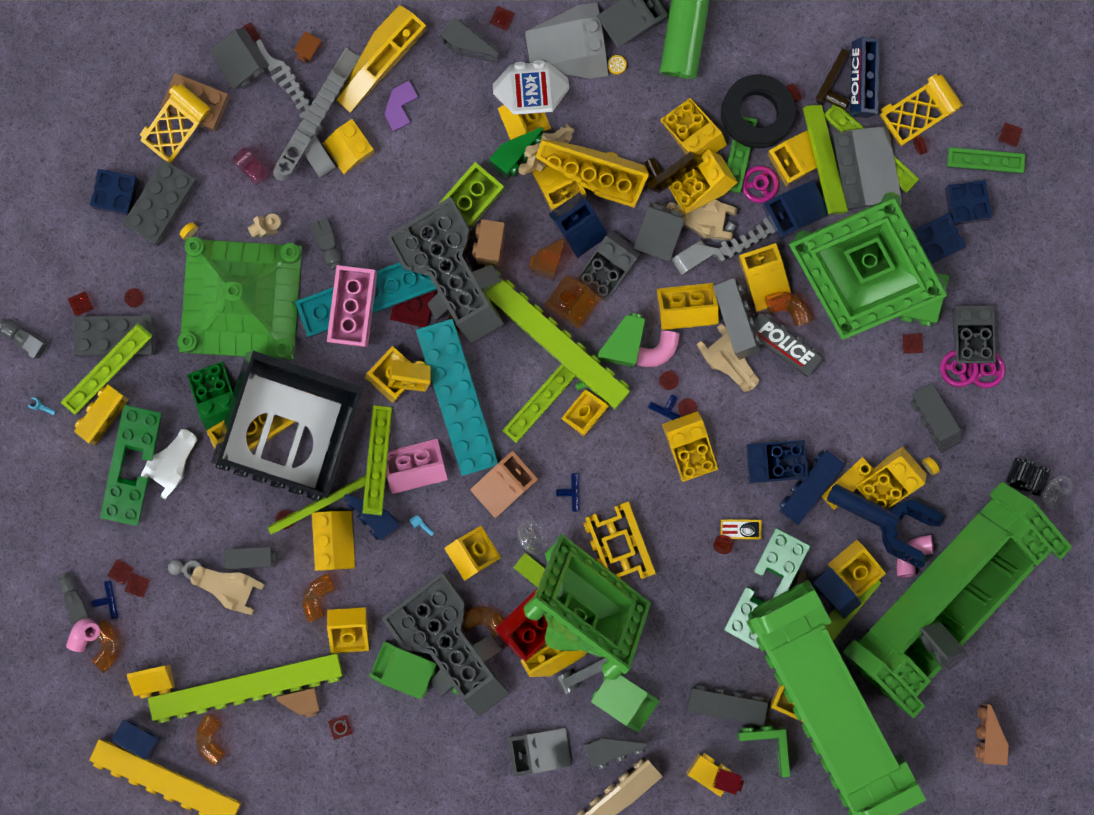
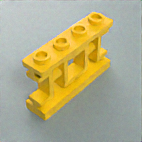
M629 501L614 507L617 514L616 517L600 523L596 514L585 517L586 522L583 525L586 533H591L593 540H590L593 551H598L600 558H597V561L608 569L605 561L606 557L609 558L610 564L620 561L623 572L615 574L618 578L637 570L641 579L656 574ZM621 510L624 511L632 533L631 536H629L627 529L617 532L614 521L622 519ZM592 521H595L597 528L606 525L610 535L601 538L604 545L600 547L591 524ZM624 534L631 552L613 559L606 541ZM635 546L638 548L646 570L645 572L642 571L640 565L631 568L627 558L636 554L633 548Z

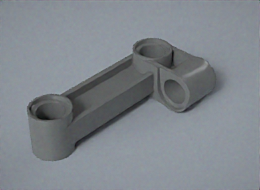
M603 658L574 674L569 670L557 676L556 680L563 694L566 695L579 688V682L602 671V665L607 659Z

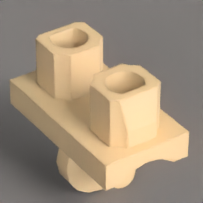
M273 213L267 216H257L253 219L255 223L248 227L253 238L257 236L260 238L274 236L279 233L277 229L281 226V218Z

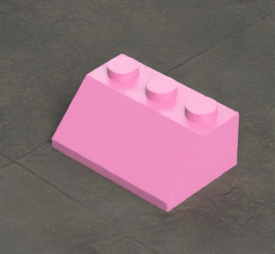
M438 439L388 451L386 476L392 494L448 480Z

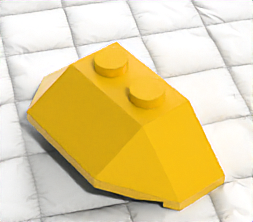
M545 643L526 662L522 659L520 662L529 677L552 676L583 658L587 652L582 650H555Z

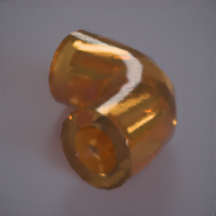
M779 292L765 296L766 306L770 314L787 311L792 316L795 326L804 325L813 320L805 301L796 294Z
M329 573L312 581L304 592L302 607L307 623L325 617L321 600L325 595L336 591Z
M475 606L465 610L463 626L468 632L478 625H483L489 629L493 637H496L498 633L494 629L504 618L498 611L492 608Z
M107 619L98 625L100 629L98 640L100 641L101 648L91 659L102 673L111 668L118 658L120 650L119 635Z
M207 713L197 728L196 745L201 756L215 767L226 754L215 742V734L222 726V722Z

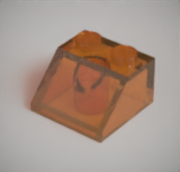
M561 238L538 250L536 256L532 255L529 268L533 275L554 281L565 246V239Z
M566 275L544 306L570 325L579 329L601 298L589 287Z

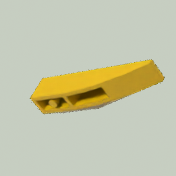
M399 5L374 31L336 101L351 113L428 31L427 26L412 12Z

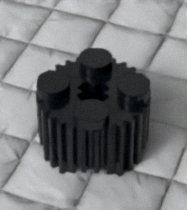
M1015 458L1007 475L1006 482L1010 483V486L1017 490L1032 491L1031 495L1041 497L1051 470L1040 466V468L1036 467V462L1032 460Z

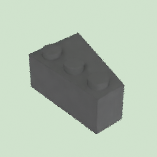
M933 383L913 393L911 405L915 412H919L920 420L923 426L927 427L930 437L936 444L940 454L960 444L961 430Z

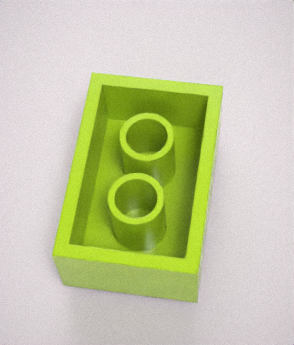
M474 162L439 203L452 197L471 229L504 192V186L479 164Z

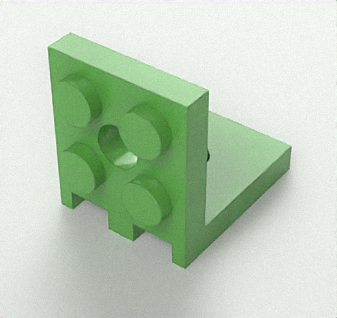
M764 725L760 726V730H754L752 727H741V731H736L739 741L776 738L779 775L781 777H790L786 729Z

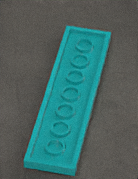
M437 248L435 254H440L439 248ZM400 262L377 270L372 314L433 292L437 288L430 276L405 270ZM334 287L295 301L308 338L328 331Z
M451 318L416 329L426 364L430 365V377L461 475L464 476L496 466L498 459L454 319Z

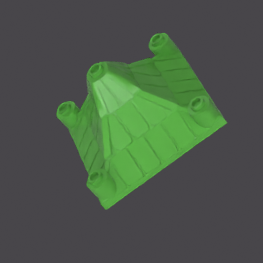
M895 192L886 193L882 198V202L861 210L812 233L800 231L796 234L795 239L789 242V246L842 340L947 296V291L944 287L945 280L942 275L935 272L901 208V197Z
M197 237L187 239L185 243L187 256L181 335L177 341L179 352L245 357L246 352L256 351L277 359L294 360L298 311L295 301L299 297L302 246L293 243L276 245L201 240Z
M561 533L556 538L555 543L545 552L548 563L535 596L524 606L525 615L531 620H539L543 615L545 616L548 624L545 641L550 648L562 651L582 650L598 657L603 656L607 661L602 665V673L606 678L615 680L622 673L626 674L630 670L651 602Z

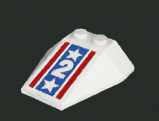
M537 60L533 63L516 62L509 65L493 83V94L513 114L553 112L569 90L568 78L549 62Z

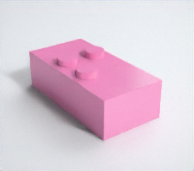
M336 266L327 335L328 343L368 348L378 274L376 270Z

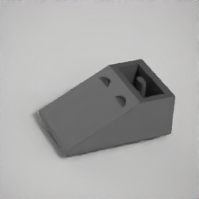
M620 0L598 14L597 18L618 48L660 24L668 14L659 0Z
M454 17L441 32V43L456 55L493 63L499 62L498 49L491 43H485L483 36L477 31L472 32L468 29L469 25L464 20H457Z
M611 230L576 280L607 302L643 252L634 249L631 243Z
M955 306L952 309L956 363H996L994 306Z
M941 622L920 629L922 635L920 638L922 639L923 646L929 653L933 652L935 654L936 661L942 668L946 666L950 670L967 656L965 649Z
M566 728L508 736L514 777L571 766Z
M600 737L584 744L593 768L597 767L598 770L609 766L608 762L612 760L619 762L627 759L626 755L632 752L634 755L645 752L644 748L648 747L644 741Z

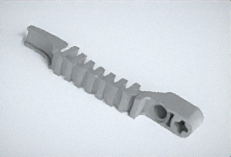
M259 39L256 41L258 49L269 66L267 68L271 75L274 74L271 78L275 83L279 82L283 89L287 88L286 92L289 96L295 94L291 97L295 104L301 101L296 107L300 112L305 109L304 112L299 114L301 119H303L309 106H311L308 99H305L306 95L303 90L300 91L301 86L298 82L296 83L297 79L294 74L291 75L292 70L290 67L286 66L284 61L272 58ZM321 124L303 152L319 178L335 169L334 164L317 139V134L324 131Z
M348 48L344 49L276 163L273 175L277 180L284 181L289 178L359 60L360 56L351 52ZM288 152H294L297 157H290ZM282 167L286 169L284 172L280 171Z
M766 217L762 222L766 230H763L760 224L757 225L755 229L757 235L751 230L748 232L749 240H747L743 234L739 239L740 245L733 238L730 243L731 248H729L724 240L721 242V248L718 249L705 246L703 241L700 240L671 260L680 274L684 275L712 256L717 257L720 264L725 261V257L730 260L734 257V254L737 253L738 255L742 253L743 249H749L752 244H758L759 240L763 241L768 235H774L775 230Z

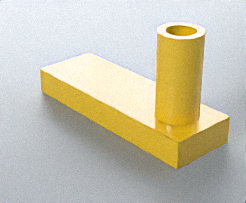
M862 457L833 485L837 484L854 492L857 489L855 486L874 468ZM832 485L821 495V498L835 510L838 506L827 501L829 492L833 487Z

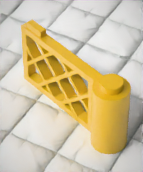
M937 73L927 79L928 84L894 106L890 103L881 109L882 113L879 116L900 147L963 106L942 74L939 76ZM923 91L929 96L928 103L918 101L919 94ZM906 102L914 104L913 113L903 111V105ZM917 105L927 107L926 116L916 114ZM930 107L938 109L941 116L938 118L929 117ZM891 112L899 114L898 122H890L886 115ZM902 115L912 117L910 126L900 124ZM914 119H925L924 127H913ZM899 127L909 129V135L904 140L898 134Z
M182 83L179 85L175 84L170 89L169 93L171 95L169 100L150 127L145 126L140 133V136H142L140 141L170 164L211 110L206 103ZM170 105L177 109L178 116H170L168 109ZM188 118L194 123L193 126L185 128L183 119ZM171 119H179L180 129H172ZM160 120H166L167 130H160ZM173 132H181V142H175ZM161 133H169V143L162 142ZM150 134H157L158 143H152L147 138ZM163 146L172 147L173 154L171 157L164 152Z

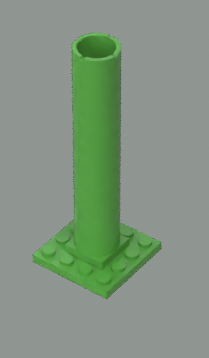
M671 0L659 73L672 77L679 76V78L684 79L697 78L710 0Z

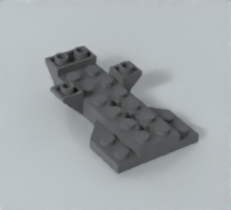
M449 197L393 231L386 238L405 270L428 275L432 279L438 293L429 301L428 306L435 319L439 320L450 313L459 329L472 344L504 325L496 308L493 307L485 291L499 284L502 280L493 265L476 271L472 270L464 255L471 230L454 199ZM428 230L433 231L430 238L426 237ZM437 246L442 248L440 254H435ZM446 263L451 264L449 271L444 270Z
M441 572L381 619L403 650L428 653L432 656L441 670L430 682L441 697L455 688L462 700L478 716H481L510 694L500 678H497L487 664L488 661L503 650L492 635L476 644L471 642L462 629L466 603L445 573ZM422 607L428 608L427 615L421 614L423 611ZM433 622L439 623L438 631L432 630L434 627ZM445 637L446 639L450 638L449 647L443 645L445 643Z

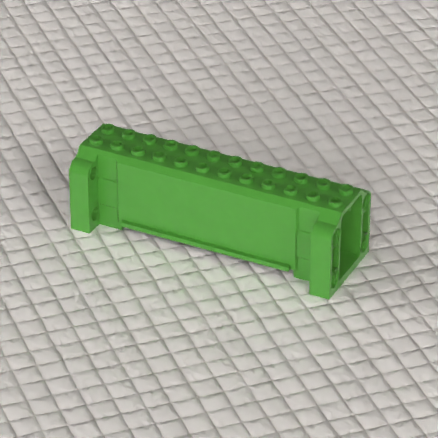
M1002 481L989 494L992 498L991 501L973 518L859 642L853 640L842 652L849 662L872 685L913 719L925 707L917 696L931 682L930 679L942 669L936 661L935 654L933 652L929 653L923 646L922 639L920 638L922 636L920 629L941 622L958 643L963 646L1033 571L1034 564L1039 566L1050 553L1061 560L1072 548L1034 501Z
M809 579L760 604L747 614L749 620L746 622L752 634L756 633L758 635L755 638L762 652L766 650L767 655H765V658L770 668L776 669V672H774L780 687L785 686L784 694L789 704L794 703L795 706L792 707L799 721L803 720L804 723L801 725L808 739L812 737L813 740L810 742L817 756L822 755L820 761L826 773L831 772V775H829L835 790L840 789L838 794L844 807L849 806L850 809L847 810L849 815H899L926 801L902 754L899 753L895 756L892 754L825 628L826 625L832 622Z

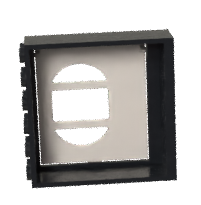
M256 351L246 352L211 463L216 464L215 468L219 470H234L233 474L241 477H248L250 475L252 476L251 480L260 483L271 482L270 486L285 489L287 487L289 488L288 492L297 495L305 493L307 494L306 498L321 501L322 498H328L363 387ZM340 407H341V411H340V414H339V417H338V420H337V423H336V419H337V416H338V413H339V410H340ZM267 413L255 455H253L246 442L247 429L257 416ZM274 415L298 422L285 466L261 459ZM306 426L313 439L312 452L302 465L292 468L297 448ZM334 426H335V430H334V433H333V436H332V439H331V442H330V438H331V435H332V432H333V429H334ZM321 467H322V471H321V474H320V477H319V480H318V483H317V479H318V476H319V473H320V470H321Z

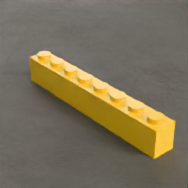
M102 738L98 740L89 761L93 762L94 767L100 770L106 768L111 771V775L121 778V776L129 779V783L135 786L141 784L146 787V791L153 794L161 793L164 795V799L170 802L176 800L181 803V807L187 810L192 808L198 810L199 815H237L242 802L153 761L145 760L131 751Z

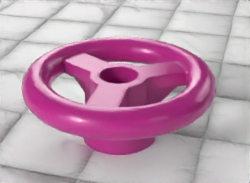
M754 166L745 172L741 189L750 201L765 203L773 199L777 194L779 180L775 172L770 168ZM763 171L761 175L754 178L753 182H747L752 173ZM768 174L773 180V189L770 193L767 190L769 184ZM762 181L764 186L759 187L757 182ZM748 188H755L761 191L765 197L759 198L751 195Z
M955 350L946 354L941 362L940 372L942 378L954 387L968 386L976 379L979 365L978 363H972L973 372L967 379L965 375L967 363H956V360H954L952 364H947L950 358L956 356ZM957 365L963 366L961 371L956 370ZM946 370H952L954 374L959 375L961 382L952 380L947 375Z
M995 353V359L999 364L1000 370H996L994 363H982L980 371L973 381L976 386L992 388L1002 381L1005 375V364L997 353ZM972 363L967 365V373L970 377L973 372ZM984 366H988L990 371L985 372ZM983 375H994L997 377L992 382L987 383L978 380Z

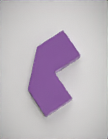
M410 81L392 89L384 115L393 132L410 124L402 106L418 98Z

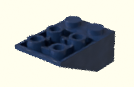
M813 180L782 193L762 205L779 240L828 216L826 203Z
M580 192L548 214L577 258L600 243L607 235L597 214Z
M805 440L746 445L749 484L808 479Z
M348 494L344 495L347 499L344 502L351 510L354 511L356 509L359 513L357 518L363 525L366 526L368 524L371 527L369 532L376 540L385 541L401 527L389 511L383 509L382 516L363 514V500Z

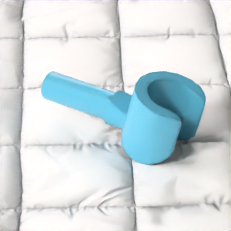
M31 398L36 400L37 404L34 407L28 405L29 408L33 410L40 409L52 415L55 414V410L41 404L39 399Z
M418 515L410 519L414 528L420 525L431 536L435 533L425 525Z

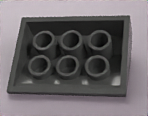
M887 126L850 130L832 135L837 169L848 210L874 206L882 202L883 196L889 192H895L901 197L891 138Z

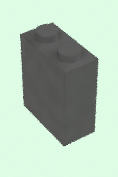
M245 28L234 29L209 51L233 89L249 87L252 84L251 81L262 76L265 73L264 70L269 66Z
M650 202L634 249L670 261L686 214H683V211L677 208L668 209L660 202Z
M273 547L224 550V569L275 567V563H278V551H274Z

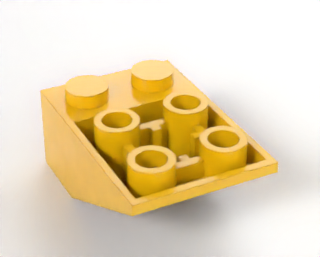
M691 98L660 119L685 154L691 151L701 156L708 149L717 153L727 145L722 132Z
M808 130L768 151L767 155L786 187L817 170Z
M710 149L701 155L703 160L701 164L668 187L684 214L725 195L738 183L722 156Z
M549 165L543 171H532L551 212L579 192L586 197L583 186Z
M776 243L739 255L738 260L756 312L793 300Z
M698 411L662 424L682 482L718 470L703 419Z
M902 446L887 456L855 487L866 499L888 509L923 486L926 482L927 474Z

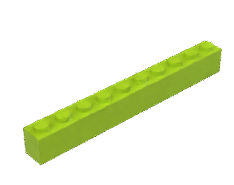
M502 280L499 284L485 291L490 302L612 409L616 410L630 394L628 384L623 380L618 381L615 379V373L608 367L604 369L599 365L601 361L593 354L589 356L585 352L586 348L581 343L577 342L575 344L571 340L572 336L566 330H559L556 327L558 325L556 321L551 317L547 319L542 315L544 311L536 304L532 306L527 302L529 298L522 292L518 294L513 289L515 286L509 280Z
M337 653L147 699L152 721L158 720V723L170 721L169 717L177 715V719L188 717V712L196 711L197 715L208 712L207 708L215 707V710L226 708V704L231 702L234 703V706L243 704L245 699L252 698L253 701L264 699L265 694L269 693L273 697L282 695V690L290 689L291 692L302 690L301 686L307 684L311 688L320 686V681L328 680V683L340 681L339 677L343 676L339 654Z

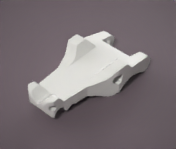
M181 429L178 436L166 449L155 454L153 461H147L141 474L143 477H151L165 487L160 496L164 500L170 496L184 479L186 460L198 442L196 435L187 429Z

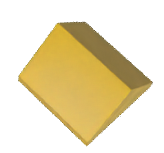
M585 389L561 419L585 437L609 406Z

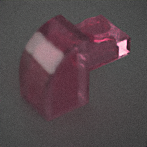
M245 147L230 160L256 186L270 174Z

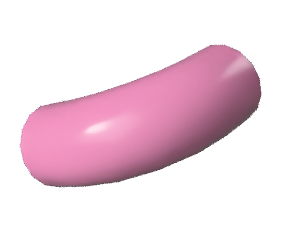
M661 331L660 341L656 347H639L636 366L657 367L668 362L675 354L680 334L671 331Z
M932 535L911 539L906 543L922 551L924 555L934 554ZM897 558L896 571L898 578L916 576L915 566Z
M89 618L77 621L70 632L66 647L75 652H84L87 642L95 640L100 634L97 623Z

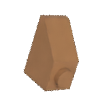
M316 688L276 697L278 702L299 715L305 714L306 718L316 716L317 711L321 710Z

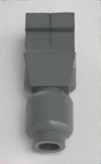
M327 217L310 223L318 248L323 251L322 255L326 266L330 267L331 270L336 269L337 265L342 266V257L339 249L335 248L337 241Z
M4 318L0 322L1 333L13 340L20 348L30 352L28 355L33 359L40 358L49 345V342L37 335V333L21 329V326L11 319L7 320Z
M69 572L59 575L57 583L61 594H65V606L71 616L68 618L70 624H75L83 618H91L84 599L76 591L77 584L74 577L70 576Z

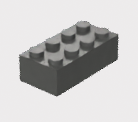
M162 160L126 217L123 225L154 245L159 246L195 189L198 181L167 161Z
M74 317V355L77 357H105L139 323L152 334V337L134 356H155L154 317Z

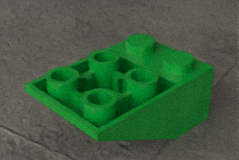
M540 127L501 144L490 157V166L506 179H509L510 176L514 178L520 166L519 159L524 163L527 162L528 157L524 154L527 146L540 143L543 128Z
M221 361L187 374L200 420L205 429L208 430L225 420L234 392L224 363Z

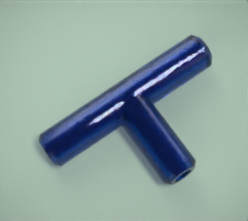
M673 394L670 395L665 408L654 402H650L648 409L672 420L683 417L672 411L678 399Z
M578 473L571 474V489H556L557 497H572V512H579Z
M105 581L104 587L107 597L92 600V606L95 608L108 605L111 619H117L119 616L112 582Z

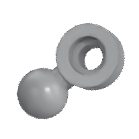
M172 560L168 564V571L172 575H179L182 572L186 578L190 579L192 576L191 568L202 566V564L198 561H189L183 565L179 560Z

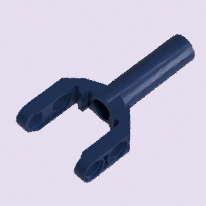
M837 484L833 485L827 497L828 502L879 526L882 532V542L887 553L915 567L922 568L925 566L927 557L924 553L896 539L898 532L894 529L898 520H902L905 514L929 526L937 527L941 526L945 517L943 514L913 499L886 509Z

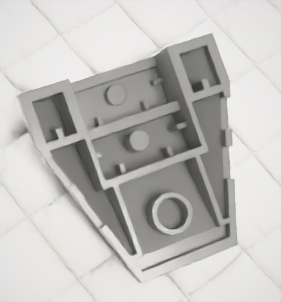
M597 2L577 5L525 31L529 62L533 63L537 60L549 62L562 74L586 79L608 77L602 25L597 18V15L600 14Z

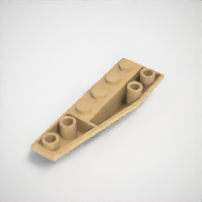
M640 758L633 764L634 769L630 773L625 771L618 778L619 782L615 786L610 784L604 790L605 795L601 798L597 796L589 803L591 807L588 809V812L582 809L576 815H616L637 800L663 776L647 758L645 760Z

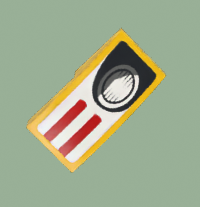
M721 520V539H762V520Z

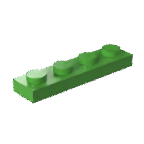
M742 116L748 124L756 127L757 119ZM734 139L727 166L738 183L729 192L740 194L751 148L738 143Z
M948 148L947 168L1016 174L1024 173L1025 154Z

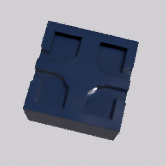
M98 169L90 206L96 210L128 216L133 208L139 179L132 175Z
M986 180L953 184L945 188L948 212L954 225L987 221L992 218Z
M949 213L913 230L931 264L966 247Z
M829 568L814 582L818 591L843 619L861 605L858 597L832 568Z
M129 718L122 720L111 741L145 760L151 758L162 736L152 734L148 731L149 729L131 722L132 720Z

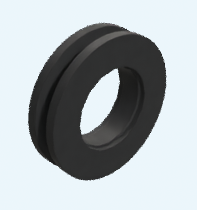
M761 74L745 76L736 81L728 90L721 107L722 122L728 134L738 143L746 147L758 149L771 147L779 143L790 130L796 113L794 99L786 86L775 78ZM752 95L765 97L775 106L777 112L776 121L769 127H753L741 116V101Z

